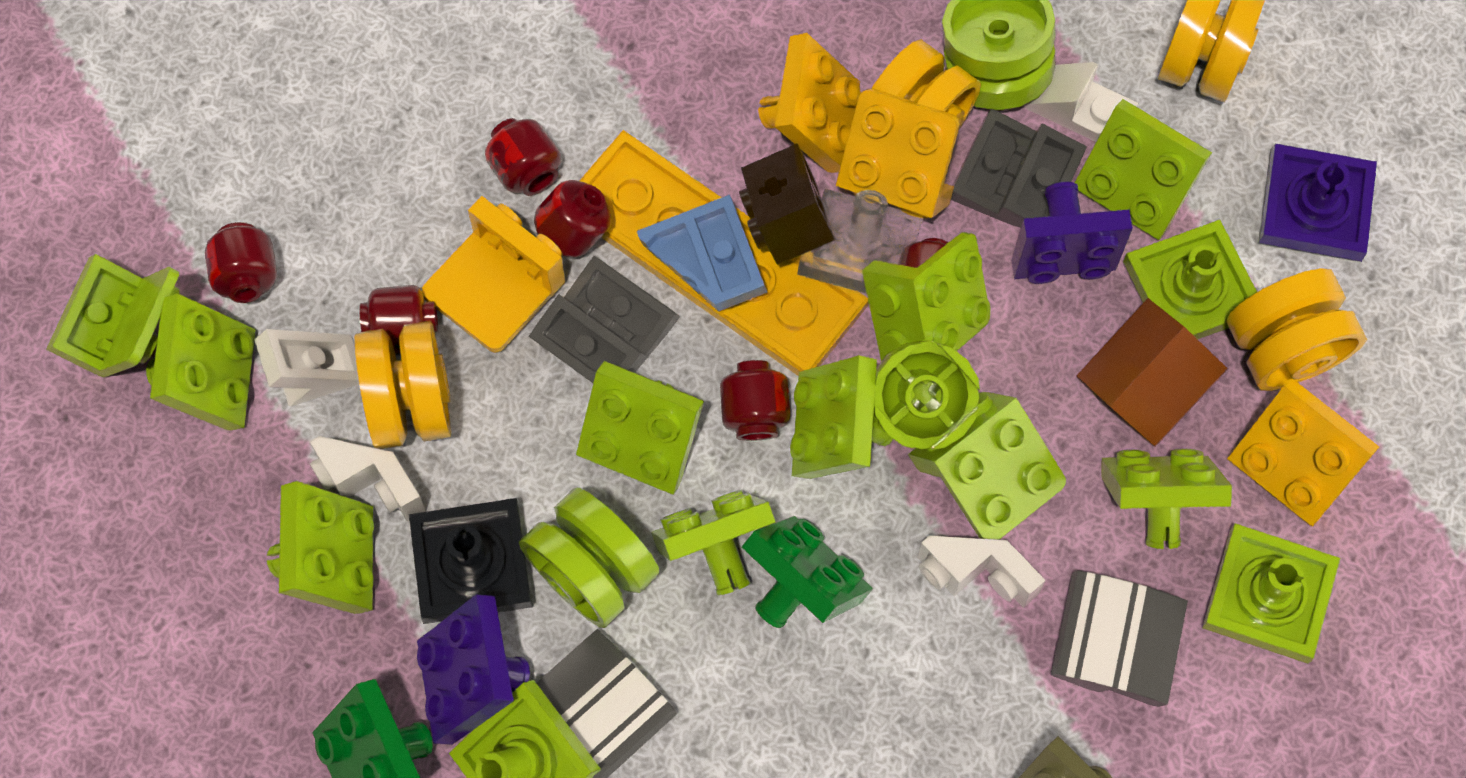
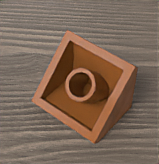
M1147 298L1076 376L1156 447L1228 368L1182 324Z

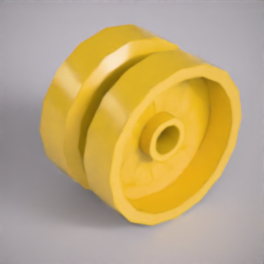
M1187 0L1158 79L1182 87L1190 81L1198 59L1207 63L1199 82L1200 93L1225 103L1237 73L1242 74L1259 30L1255 27L1265 0H1231L1225 16L1216 13L1220 0Z
M919 39L909 44L891 61L876 80L872 89L953 114L959 120L960 129L978 98L981 83L958 65L943 71L945 57L925 41Z
M1319 268L1284 278L1261 289L1230 312L1226 322L1240 349L1254 350L1246 363L1260 390L1273 391L1282 389L1291 378L1299 383L1318 376L1350 358L1367 341L1366 335L1354 312L1339 310L1346 297L1332 269Z
M425 321L403 326L399 336L401 360H396L392 340L384 329L356 333L354 339L358 379L367 426L374 448L385 449L403 445L407 437V410L411 411L415 431L424 442L451 437L448 403L451 401L444 358L442 353L439 354L432 322Z

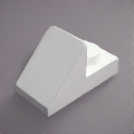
M1087 62L1055 65L1051 84L1037 99L1025 104L1024 108L1097 142L1115 106L1122 99L1136 107L1139 103L1093 82L1098 64Z
M266 329L254 339L269 387H283L289 406H295L359 385L355 346L349 334Z

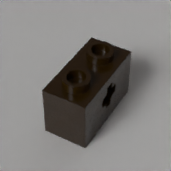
M798 143L741 167L746 188L740 190L739 194L744 208L750 217V220L747 221L749 230L758 249L768 247L777 265L835 241L817 182Z

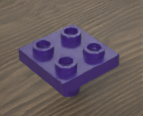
M1275 143L1270 154L1259 243L1362 262L1368 249L1377 161Z
M1058 182L1048 186L1045 189V197L1048 201L1050 216L1023 219L1011 260L1014 280L1028 278L1031 283L1044 284L1055 281L1060 275L1080 274V277L1083 279H1098L1107 276L1111 271H1116L1133 229L1130 210L1081 214L1077 192L1078 185L1076 183Z
M476 594L417 640V662L422 670L426 695L425 712L427 719L430 721L433 744L453 745L514 701L512 692L523 682L529 681L530 667L528 661L524 657H506L495 596Z

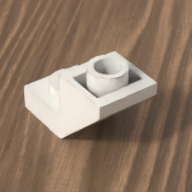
M318 436L310 441L318 459L309 464L324 490L327 491L335 486L341 496L349 498L374 484V488L389 513L399 508L406 521L409 522V514L426 512L420 495L393 452Z
M928 536L921 542L917 556L922 562L919 564V569L927 581L938 590L945 586L953 596L957 595L986 569L991 574L988 576V581L993 589L1006 601L1010 602L1012 599H1015L1024 608L1039 595L1046 581L1007 540Z

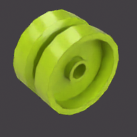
M951 0L947 4L942 19L945 70L958 65L981 83L980 92L974 106L993 110L1021 107L1037 99L1051 84L1055 71V16L1049 0Z
M577 487L573 488L554 507L557 523L560 528L551 523L538 522L519 541V545L529 562L558 595L588 621L599 628H606L625 609L622 593L618 587L628 592L641 593L659 575V566L641 540L613 511L591 493Z

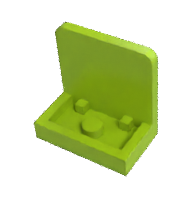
M961 232L918 268L874 260L862 270L881 361L888 353L901 345L923 340L945 344L957 351L980 332L990 320L991 308L987 298L982 271V258L979 254L977 238L972 233Z
M97 254L90 256L46 350L101 377H107L132 368L139 362L144 364L150 358L157 345L158 335L153 332L161 317L164 297L179 294V288L175 287L179 271L166 267L147 277L141 278Z
M991 392L979 393L977 404L979 409L976 420L962 438L945 448L933 450L931 448H915L908 456L920 472L940 477L980 539L1000 540L1060 492L1066 484V478L1018 399Z

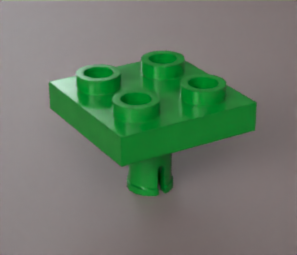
M793 516L755 530L741 547L777 580L764 598L755 605V609L760 617L776 628L783 627L787 623V619L800 604L804 605L817 619L824 623L860 605L874 588L863 579L864 573L862 569L848 557L838 556L823 542L824 536L822 532L805 519H798Z
M376 679L355 684L312 732L315 738L317 755L320 761L327 765L332 778H420L412 760L428 757L433 747L430 731L422 722H415L410 726L398 729Z

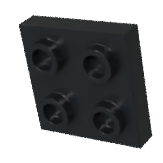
M517 498L409 514L420 614L423 624L443 621L476 594L495 596L498 613L532 608L526 557L519 545L523 535Z

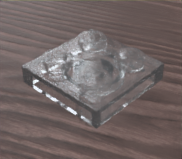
M824 189L822 201L835 241L802 254L797 275L867 294L862 270L874 260L905 266L910 245L917 242L923 218L908 215L900 209L888 206L886 197L874 190L861 191L854 197Z

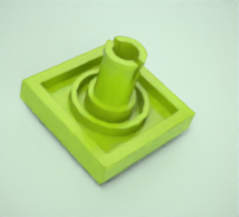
M1122 99L1115 106L1075 183L1078 185V191L1111 211L1129 209L1132 224L1160 240L1173 222L1212 152L1125 99Z
M1220 219L1126 253L1123 260L1142 302L1144 303L1147 298L1152 300L1182 324L1197 339L1228 329L1229 326L1226 320L1230 312L1244 300L1257 293Z
M181 294L164 297L155 358L148 362L146 368V376L151 385L150 399L225 430L244 428L256 329Z
M858 355L799 372L798 382L794 390L796 419L795 433L790 444V453L793 458L791 476L813 479L870 467L872 443L887 446L892 442L893 438L883 431L874 416L877 359Z
M604 361L595 374L576 455L674 495L682 481L704 401L678 391L668 383L663 385L662 381H653Z
M1175 449L1171 451V456L1150 457L1148 452L1142 450H1122L1117 452V457L1102 458V480L1120 509L1148 508L1146 545L1149 547L1164 549V541H1168L1169 549L1181 546L1180 509L1182 507H1231L1232 484L1209 456H1204V453L1200 450Z
M299 481L281 485L280 543L274 544L267 551V556L279 555V558L267 560L270 572L273 576L279 578V593L353 614L372 611L373 506Z
M742 490L734 491L711 500L714 509L701 514L698 512L692 513L691 509H685L660 519L663 528L651 532L658 552L670 561L703 550L716 586L717 595L734 592L727 569L734 587L740 590L750 584L734 538L775 523L769 502L750 493L743 494Z
M1235 523L1230 529L1202 628L1309 664L1314 659L1340 558Z
M534 680L523 682L512 693L514 700L512 703L471 731L449 752V755L466 778H592L601 770Z

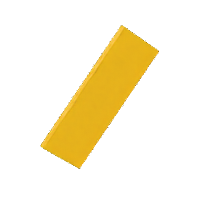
M624 130L579 180L598 188L609 205L612 217L611 224L606 233L601 237L797 376H799L801 371L821 366L869 305L866 296L805 254L777 265L768 247L758 249L747 224L750 217L736 208L767 293L717 311L644 247L637 231L722 197Z

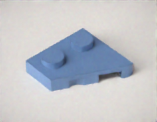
M730 195L637 231L643 246L717 311L767 293Z

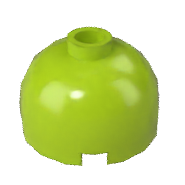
M929 340L905 343L888 353L876 368L874 416L883 431L902 446L913 449L931 448L932 450L945 448L962 438L976 420L979 409L977 407L979 400L978 389L980 390L979 378L969 361L948 345Z

